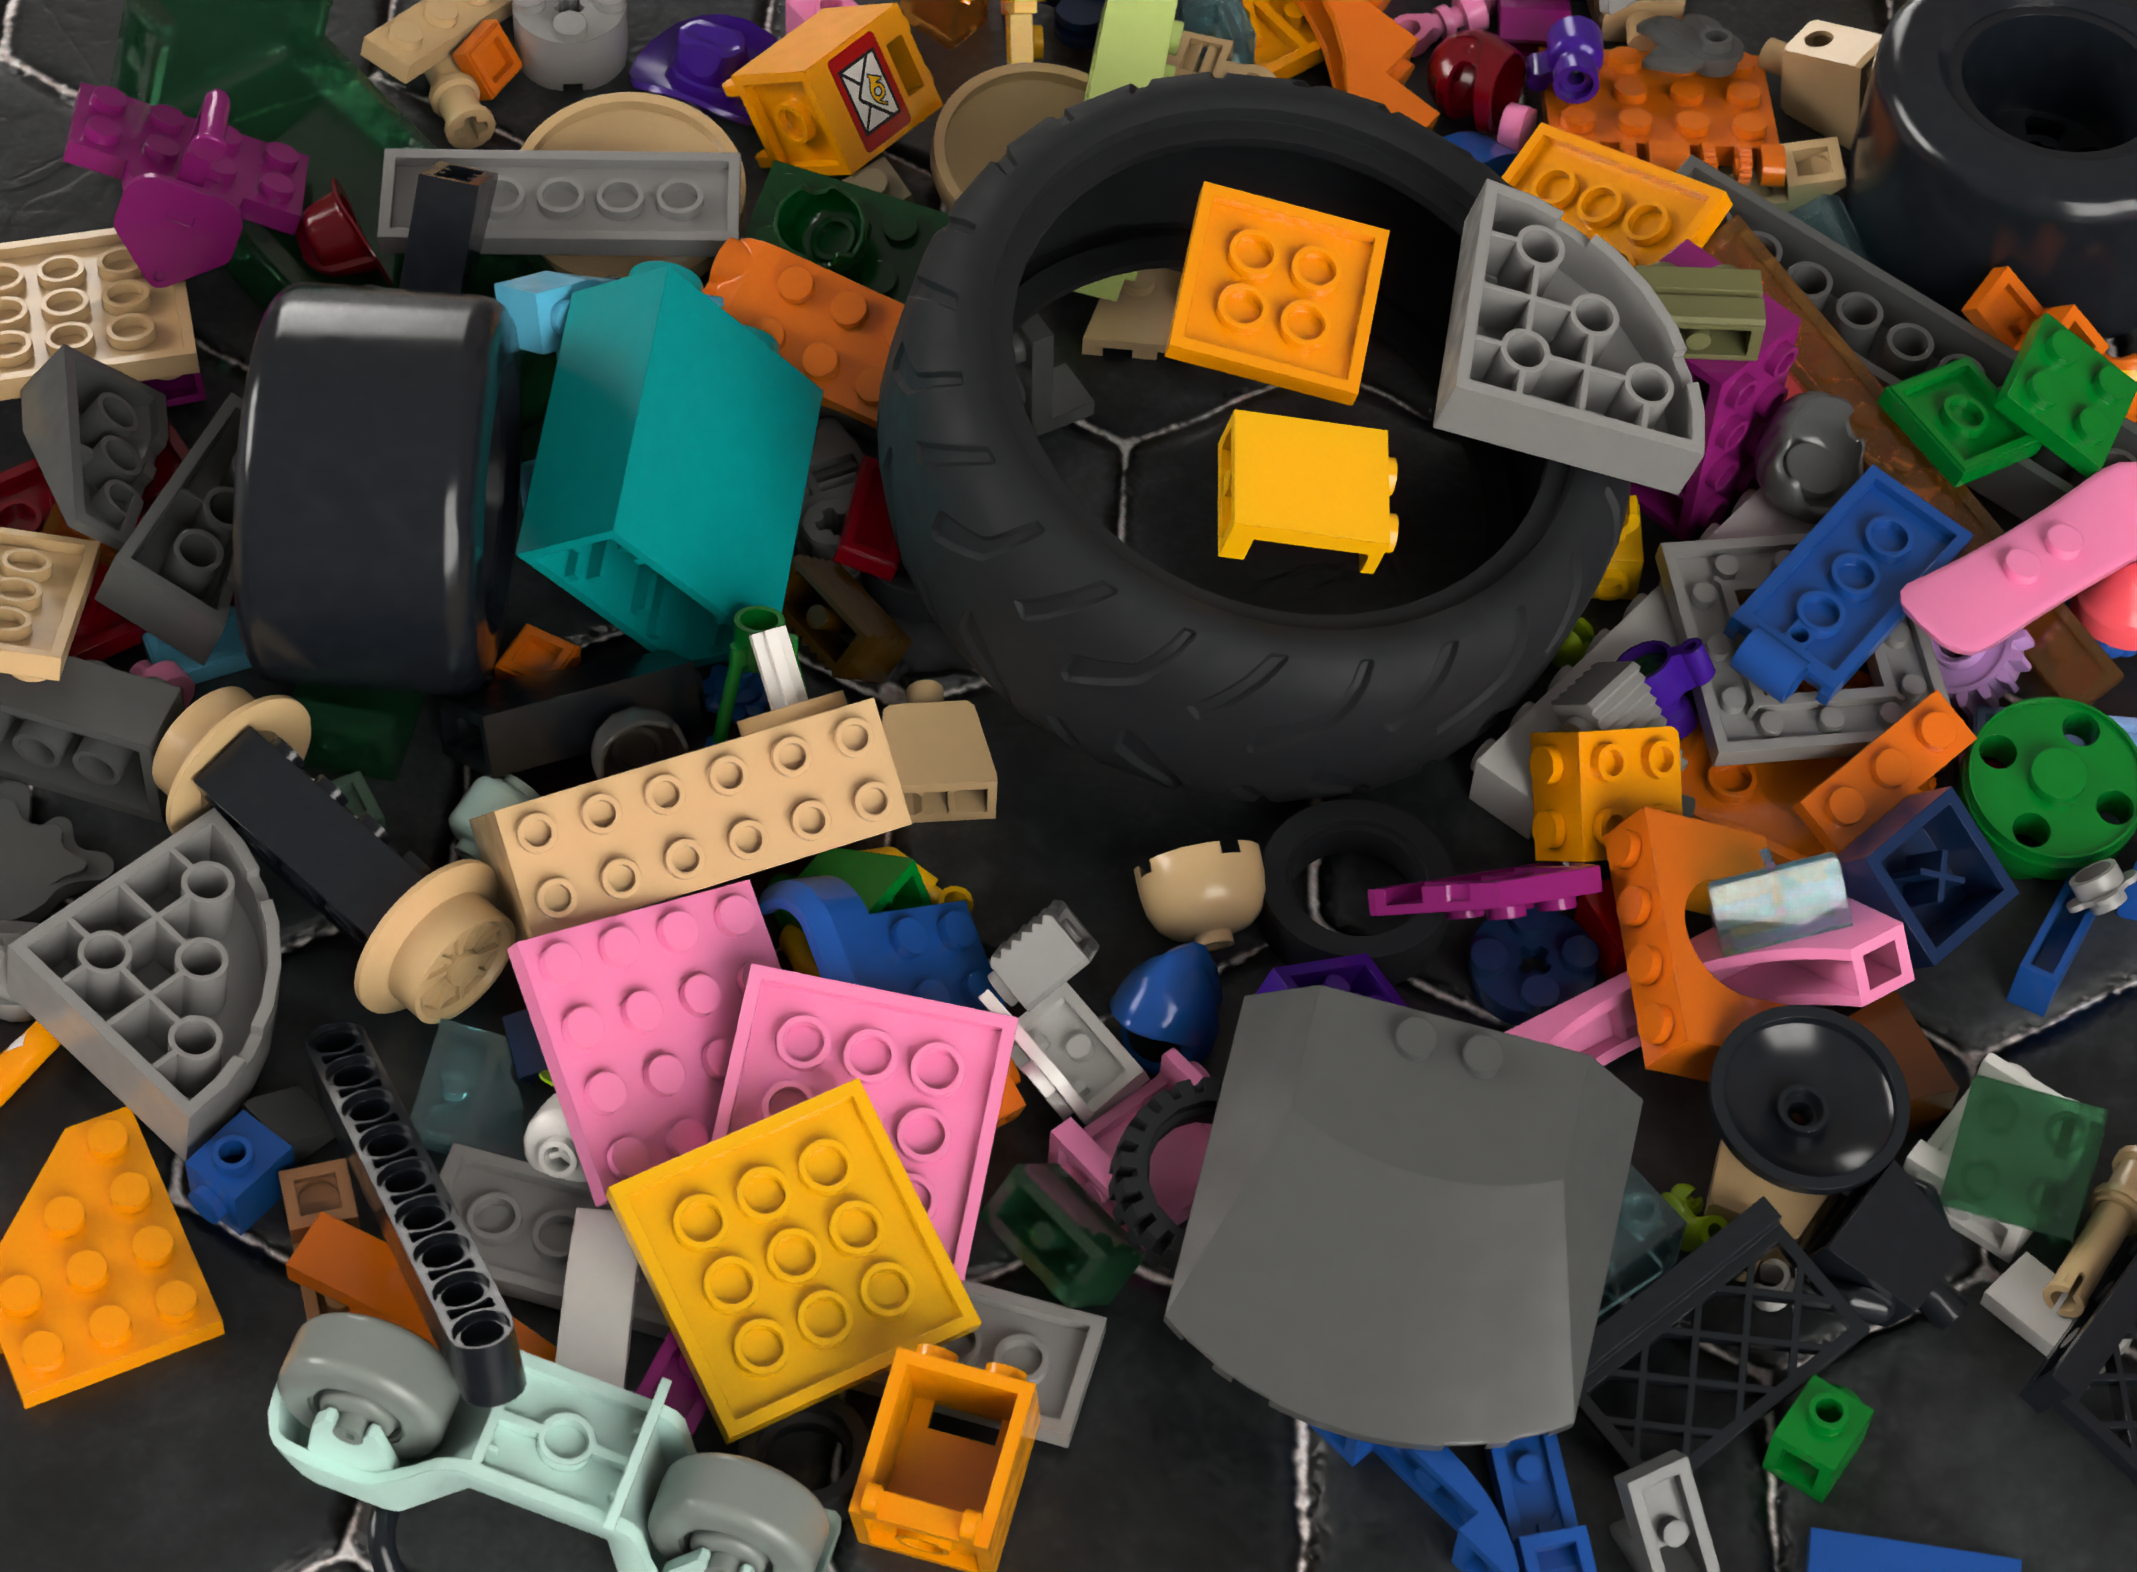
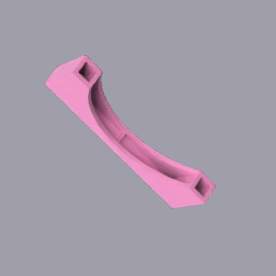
M1810 879L1690 939L1703 965L1726 987L1745 996L1785 1005L1864 1007L1915 980L1903 922ZM1625 971L1504 1033L1589 1054L1601 1065L1605 1066L1624 1054L1641 1047L1628 973Z

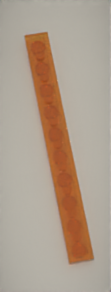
M1737 214L1715 231L1702 249L1723 264L1734 265L1739 269L1761 270L1763 292L1801 319L1795 346L1798 348V355L1788 374L1803 392L1824 391L1830 395L1840 396L1852 404L1854 413L1849 417L1850 426L1859 439L1864 438L1866 443L1863 465L1869 469L1874 464L1974 534L1968 548L1959 558L2005 533L1966 485L1954 488L1881 408L1877 400L1884 390L1883 386L1743 219ZM2064 602L2023 628L2028 631L2035 643L2034 647L2024 650V656L2057 697L2068 698L2091 705L2124 679L2122 671Z

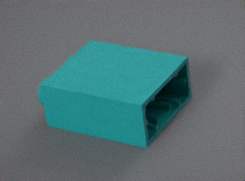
M646 261L635 265L630 270L628 277L572 292L515 555L650 652L667 650L693 661L695 667H701L729 660L730 644L733 643L734 616L740 609L759 605L777 609L782 613L824 391L779 355L780 346L771 335L758 328L742 325L702 293V281L694 272L671 262Z

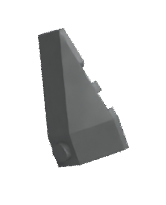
M63 344L21 389L23 433L68 527L120 551L134 531L144 505L141 497L145 487L155 476L157 468L154 466L157 456L165 449L169 439L166 395Z

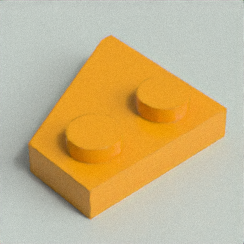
M1237 0L1253 64L1267 68L1276 78L1290 79L1325 61L1318 40L1303 12L1293 0Z

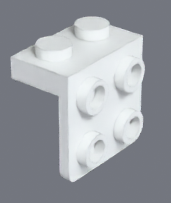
M1067 982L1030 1012L1027 1010L1018 1018L1011 1058L1063 1121L1074 1113L1087 1126L1150 1080L1143 1068ZM989 989L978 997L989 1012L1012 1016Z

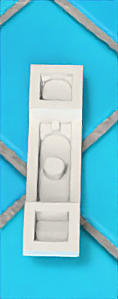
M576 1208L565 1275L555 1363L626 1390L636 1286L640 1279L641 1267L613 1210Z

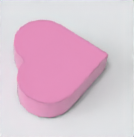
M1514 102L1508 104L1500 120L1497 142L1520 152L1535 131L1537 109Z

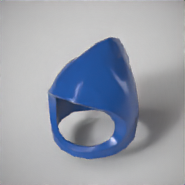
M1191 942L1172 948L1163 955L1148 959L1134 968L1124 978L1115 995L1112 996L1109 1006L1112 1015L1120 1023L1124 1048L1145 1072L1157 1076L1160 1072L1161 1062L1144 1059L1133 1050L1130 1045L1129 1031L1152 1040L1180 1045L1181 1054L1189 1062L1195 1061L1200 1064L1211 1052L1220 1027L1217 1006L1221 1005L1223 1001L1217 965L1205 945Z

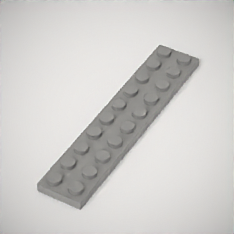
M453 1142L440 1177L500 1294L561 1310L576 1208L613 1210L610 1203L596 1207L587 1182L555 1178L534 1169L528 1162ZM641 1269L640 1279L636 1286L632 1330L666 1339L671 1329ZM965 1280L964 1288L982 1323L978 1330L941 1347L956 1353L959 1356L957 1363L985 1370L986 1363L997 1362L1024 1371L1027 1374L1026 1381L1035 1383L1037 1387L1041 1420L1035 1439L1069 1448L1106 1332L1107 1318ZM891 1370L850 1389L882 1398ZM936 1405L934 1410L936 1413L999 1430L1002 1424L999 1421Z

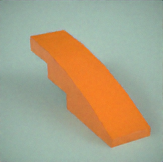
M321 1211L286 1263L288 1279L349 1306V1313L372 1316L405 1328L423 1338L440 1351L388 1243ZM513 1317L520 1350L555 1363L557 1347Z

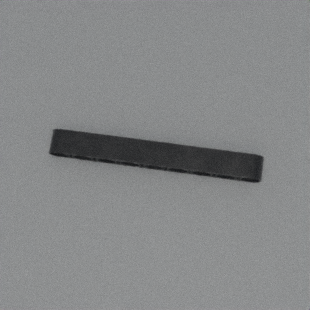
M346 1020L328 1022L315 1028L305 1039V1046L319 1103L440 1352L447 1358L452 1377L462 1397L468 1404L487 1408L501 1406L515 1400L524 1391L527 1382L513 1317L365 1029L359 1023Z

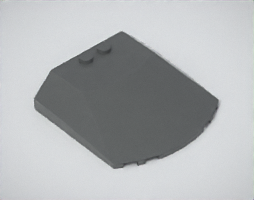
M1324 985L1246 995L1240 1010L1163 1321L1180 1340L1185 1337L1188 1342L1213 1362L1212 1370L1229 1382L1235 1378L1247 1388L1269 1399L1268 1406L1314 1427L1351 1439L1390 1447L1425 1451H1443L1445 1446L1484 1445V1449L1508 1447L1510 1441L1544 1433L1548 1437L1570 1429L1575 1423L1643 1099L1589 1054Z

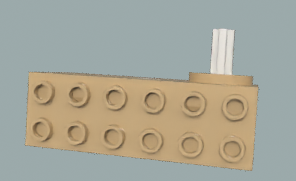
M786 625L772 628L749 636L771 711L738 721L737 725L741 737L469 819L481 861L489 865L498 877L499 899L496 908L513 922L516 931L515 943L619 915L912 825L874 697L848 705L844 691L840 690L808 700Z

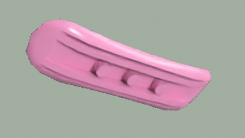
M2137 461L2117 462L2102 468L2047 508L1971 553L1907 583L1900 591L1899 601L1903 611L1940 646L1956 654L1972 656L1994 648L2061 603L2137 560Z

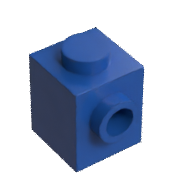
M243 1109L185 1162L191 1191L188 1194V1198L195 1210L207 1221L217 1224L221 1220L241 1236L283 1197L278 1171L296 1168L293 1147Z

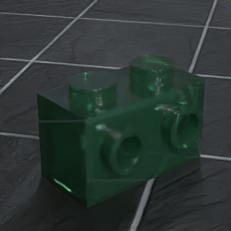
M1058 1163L1016 1164L978 1215L1001 1239L1003 1245L1011 1253L1019 1257L1045 1284L1048 1291L1068 1308L1109 1305L1147 1254L1141 1246L1135 1250L1132 1249L1125 1240L1127 1232L1121 1226H1118L1116 1221Z

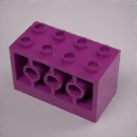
M1689 239L1683 241L1658 261L1669 262L1677 267L1712 268L1723 264ZM1764 292L1766 324L1757 361L1685 359L1693 383L1699 382L1705 409V455L1680 494L1677 495L1631 482L1630 495L1637 496L1640 511L1680 541H1688L1702 528L1707 529L1711 524L1719 523L1729 506L1748 489L1753 488L1757 491L1760 488L1755 473L1754 453L1765 424L1777 408L1785 402L1788 395L1785 383L1788 371L1798 355V348L1795 346L1801 323V319Z

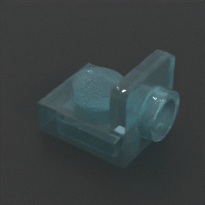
M1240 0L1181 1L1179 21L1184 22V31L1234 41L1232 62L1254 64L1256 33Z

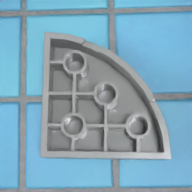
M1487 178L1464 221L1433 428L1679 495L1705 455V409L1699 382L1693 383L1691 373L1683 357L1687 347L1677 324L1649 283L1618 250L1596 234L1590 240L1575 227L1561 220L1565 212L1534 195Z
M212 808L9 944L7 950V993L184 1162L230 1122L251 1094L270 1051L278 1008L282 966L279 919L273 899H269L267 889L259 876L260 867L245 841L215 808Z

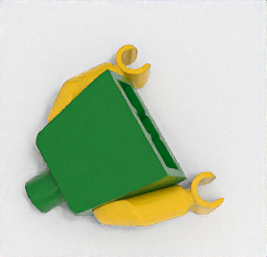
M891 846L862 851L842 848L830 849L819 853L799 876L779 872L772 877L768 884L769 887L783 880L820 875L835 876L847 882L858 893L869 914L963 900L966 901L971 914L974 904L971 893L966 888L949 886L942 890L936 886L938 878L917 864L914 859L909 858ZM778 909L774 912V915L782 931L779 937L780 947L794 972L821 977L800 923L790 912Z

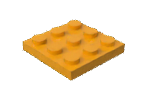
M1204 181L1198 197L1164 357L1353 406L1359 393L1390 230Z

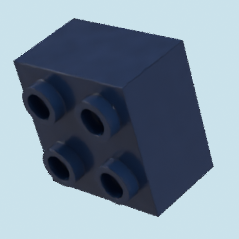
M1952 786L1908 795L1822 867L1838 893L1903 922L1913 970L1937 965L2020 893Z

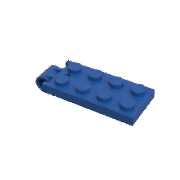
M1872 464L1731 616L1723 634L1732 640L1738 634H1741L1746 639L1734 654L1729 666L1781 704L1805 680L1819 690L1815 700L1826 706L1907 616L1899 601L1902 588L1907 583L1957 560L1968 548L1974 534Z

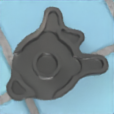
M6 781L0 784V921L12 920L38 923L50 915L59 903L70 896L90 891L114 875L116 869L112 857L105 852L85 850L78 847L72 822L68 818L57 816L42 825L33 824L31 822L32 798L27 785L19 781Z

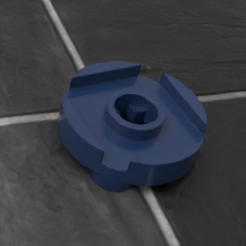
M1535 903L1534 908L1526 909L1527 916L1502 920H1486L1483 922L1471 940L1467 967L1471 977L1470 988L1473 996L1491 1015L1516 1026L1593 988L1596 982L1600 953L1597 943L1575 921L1556 911H1538L1537 903ZM1522 959H1537L1544 963L1543 967L1548 972L1543 974L1535 969L1529 974H1525L1520 970Z

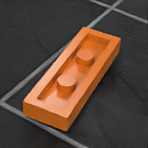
M1936 689L1799 800L1792 808L1833 857L1978 738L1939 690Z

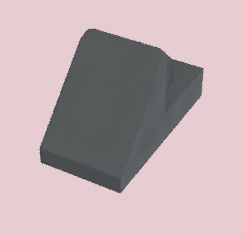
M1673 1449L1614 1476L1625 1517L1610 1524L1609 1529L1613 1539L1634 1572H1721L1687 1455Z

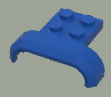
M831 875L779 881L769 886L761 894L758 904L762 915L772 914L778 909H784L798 920L822 978L984 1011L988 1010L978 997L989 989L1006 1008L1003 998L997 993L987 977L992 972L965 900L869 914L858 893L847 882Z

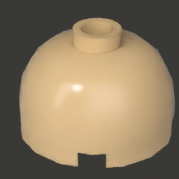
M1238 840L1240 852L1222 853L1220 841L1205 842L1181 847L1150 858L1149 862L1152 871L1150 873L1137 866L1134 869L1140 901L1149 922L1158 933L1177 942H1197L1205 945L1209 952L1232 946L1234 944L1233 934L1251 925L1262 911L1266 887L1265 871L1259 843L1250 840Z

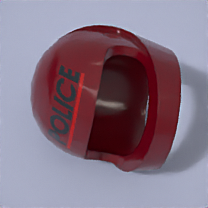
M1483 29L1463 30L1448 36L1431 54L1426 70L1428 91L1442 113L1452 119L1473 115L1478 133L1498 135L1499 124L1505 107L1511 102L1519 104L1526 74L1523 54L1499 35Z

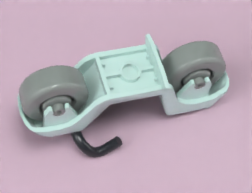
M347 1312L326 1313L315 1316L305 1322L298 1330L280 1369L278 1381L268 1409L269 1434L272 1442L284 1458L308 1479L322 1486L373 1504L367 1525V1551L374 1572H411L401 1561L396 1546V1527L401 1511L466 1488L474 1489L607 1539L617 1572H826L841 1532V1517L837 1511L824 1508L818 1498L808 1488L788 1474L765 1463L738 1455L715 1452L697 1453L686 1419L678 1411L664 1404L672 1380L664 1377L661 1378L652 1400L520 1350L527 1382L524 1391L515 1400L504 1405L491 1408L476 1407L468 1404L462 1397L452 1377L447 1358L426 1340L391 1322L368 1315Z

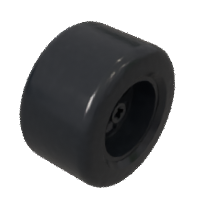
M2137 0L1906 1L1891 19L1878 44L1845 173L1844 207L1847 222L1853 238L1865 259L1969 323L1971 322L1961 311L1993 268L2009 266L2043 308L2075 304L2104 340L2136 329Z
M301 282L294 283L279 291L268 305L257 331L246 379L237 444L233 500V577L239 635L250 664L258 674L268 681L289 685L455 697L468 695L480 689L490 676L502 639L511 590L520 502L523 433L522 373L516 326L506 307L496 299L476 294Z

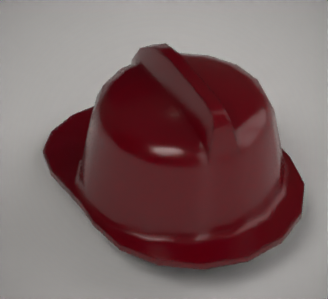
M335 177L331 178L333 190L306 208L303 212V220L299 222L295 232L302 257L310 269L320 274L329 275L331 278L340 279L376 271L380 273L389 288H395L381 262L367 242L359 219L338 179Z

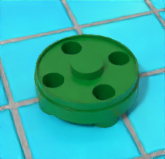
M2035 697L2005 707L1988 720L1975 734L1978 739L1968 746L1960 764L1956 786L1957 795L2009 877L2018 880L2031 879L2033 877L2047 880H2066L2069 875H2075L2078 871L2092 863L2104 859H2116L2127 847L2137 829V747L2125 730L2108 715L2088 704L2068 698ZM2065 735L2077 736L2087 746L2075 745L2067 740ZM1981 757L1995 758L2002 763L2004 768L1990 767ZM2098 812L2112 814L2121 824L2115 825L2106 822ZM2022 834L2029 836L2036 842L2038 847L2025 846L2014 835Z

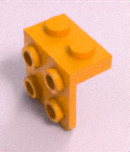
M1657 726L1595 731L1530 733L1531 755L1529 769L1532 776L1534 817L1532 835L1535 841V861L1607 860L1604 836L1643 806L1683 815L1680 738L1678 731L1674 727Z

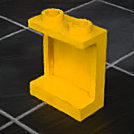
M1234 409L1218 442V557L1244 560L1253 541L1260 540L1358 553L1359 572L1374 574L1384 554L1393 552L1399 531L1398 515L1390 513L1389 497L1393 494L1396 485L1398 466L1396 458L1388 457V430Z

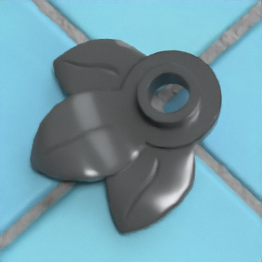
M1690 13L1683 16L1681 20L1672 16H1654L1636 25V32L1658 45L1643 59L1642 67L1646 69L1678 74H1688L1696 71L1707 77H1724L1734 73L1737 69V63L1744 57V43L1742 40L1733 35L1731 31L1725 29L1721 23L1706 15Z

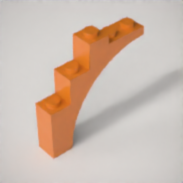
M1293 0L1303 12L1322 48L1332 88L1385 104L1390 113L1401 112L1429 130H1433L1440 113L1403 86L1415 68V65L1410 62V58L1418 38L1383 13L1391 0Z

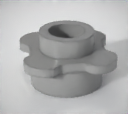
M2112 858L2097 861L2081 869L2069 880V885L2076 896L2066 904L2069 913H2076L2089 908L2093 915H2102L2118 908L2128 898L2124 890L2137 881V871L2132 869L2122 873L2116 860Z

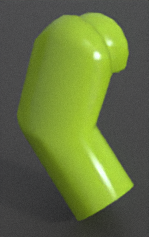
M1678 1183L1671 1188L1670 1192H1663L1660 1195L1656 1213L1678 1248L1690 1252L1700 1247L1728 1225V1223L1719 1215L1697 1217L1696 1215L1703 1208V1198L1697 1197L1695 1199L1690 1196L1696 1189L1692 1185Z

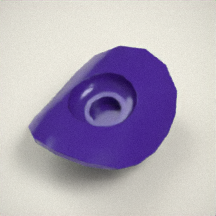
M728 14L700 15L677 22L652 39L635 58L629 71V80L633 88L645 93L676 99L708 116L742 125L754 126L741 97H727L722 84L730 79L732 74L778 40L774 35L747 19Z

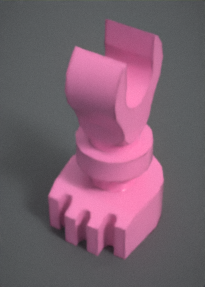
M1452 0V7L1449 8L1446 4H1442L1433 8L1432 14L1407 13L1394 19L1395 22L1418 38L1411 58L1423 54L1440 36L1446 39L1451 34L1456 33L1458 28L1460 31L1486 30L1490 25L1489 13L1484 0Z

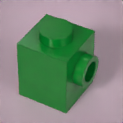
M1813 1374L1774 1431L1761 1468L1822 1504L1862 1445L1874 1409L1863 1404L1859 1397L1848 1388L1837 1384H1830Z

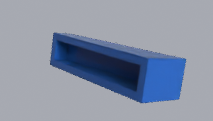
M2073 875L2068 876L2024 956L2006 1001L2041 1017H2044L2096 917L2089 908L2076 913H2069L2066 904L2076 897L2069 885V880Z

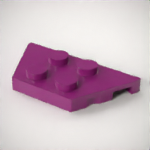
M1546 861L1369 889L1368 900L1370 916L1445 912V919L1455 920L1484 916V909H1486L1487 920H1502L1527 916L1526 909L1534 908L1535 903H1537L1538 911H1559L1577 908L1576 896L1603 892L1600 865L1586 864L1585 862Z

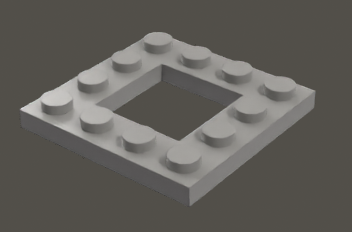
M1808 533L1660 543L1655 555L1679 645L1689 638H1700L1716 669L1714 677L1708 683L1691 689L1713 767L1854 756L1936 689L1939 690L1951 705L1931 638L1906 616L1866 661L1874 687L1841 689L1826 706L1815 700L1819 691L1793 693L1781 704L1770 695H1764L1762 689L1729 666L1734 654L1746 638L1738 634L1732 640L1723 634V631L1731 616L1740 608L1738 603H1744Z

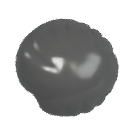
M1806 391L1786 400L1777 408L1765 424L1754 453L1755 473L1764 495L1780 511L1789 513L1800 521L1817 525L1864 474L1863 457L1866 443L1864 438L1859 439L1850 426L1849 417L1854 413V407L1848 400L1840 396L1830 395L1824 391Z

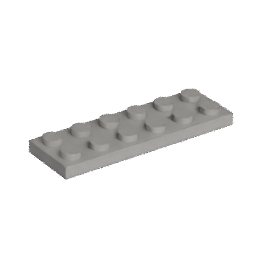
M385 149L377 232L379 253L406 252L419 173L439 161L499 173L480 254L716 257L722 245L729 238L733 237L739 240L741 153Z

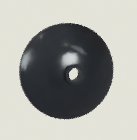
M1787 1005L1762 1011L1742 1022L1729 1034L1720 1047L1711 1067L1708 1081V1102L1714 1125L1721 1139L1735 1158L1747 1169L1763 1180L1780 1188L1811 1195H1832L1856 1189L1876 1178L1890 1164L1906 1137L1910 1122V1097L1904 1075L1897 1061L1883 1042L1871 1031L1838 1012L1806 1005ZM1788 1113L1801 1115L1806 1120L1807 1125L1801 1126L1794 1123L1788 1117Z

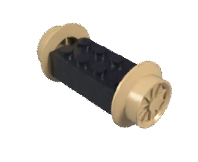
M228 686L216 689L196 700L169 727L157 748L153 760L152 774L154 782L168 796L166 822L171 834H175L212 808H215L245 841L250 852L362 951L355 972L354 989L359 1002L371 1012L388 1014L407 1008L422 1022L438 1024L458 1016L479 1000L503 971L509 960L507 948L515 943L516 937L513 922L496 908L499 899V883L495 871L485 862L478 859L455 861L432 871L411 851H408L402 857L389 844L393 840L392 837L372 816L364 812L358 818L345 806L349 802L345 795L327 777L320 774L313 779L301 768L305 764L304 759L309 748L312 729L308 711L296 699L287 695H270L255 699L243 688Z

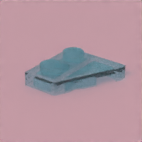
M441 1018L410 1116L426 1149L448 1155L454 1142L528 1162L524 1155L523 1143L526 1132L522 1119L524 1107L519 1087L512 1079L511 1068L513 1063L506 1036Z

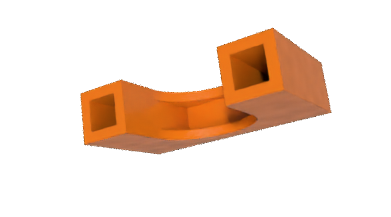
M1643 806L1604 836L1645 1069L1708 1082L1712 1064L1720 1047L1737 1026L1762 1011L1787 1005L1742 995L1717 980L1703 965L1690 942L1685 923V910L1729 920L1759 905L1776 893L1766 839L1764 835Z

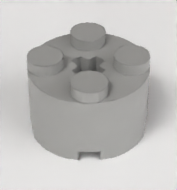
M512 0L515 51L523 64L521 71L536 84L559 91H564L563 84L582 83V91L595 89L613 80L625 67L629 44L627 0Z

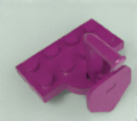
M81 82L74 103L62 161L121 180L123 194L114 217V228L151 286L165 288L227 264L233 256L240 237L243 219L295 235L302 217L309 156L298 153L287 144L281 142L268 143L243 135L234 127L229 126L228 119L231 101L226 91L215 88V90L208 92L203 99L197 119L185 116L178 109L168 105H152L127 97L120 90L110 86H93Z

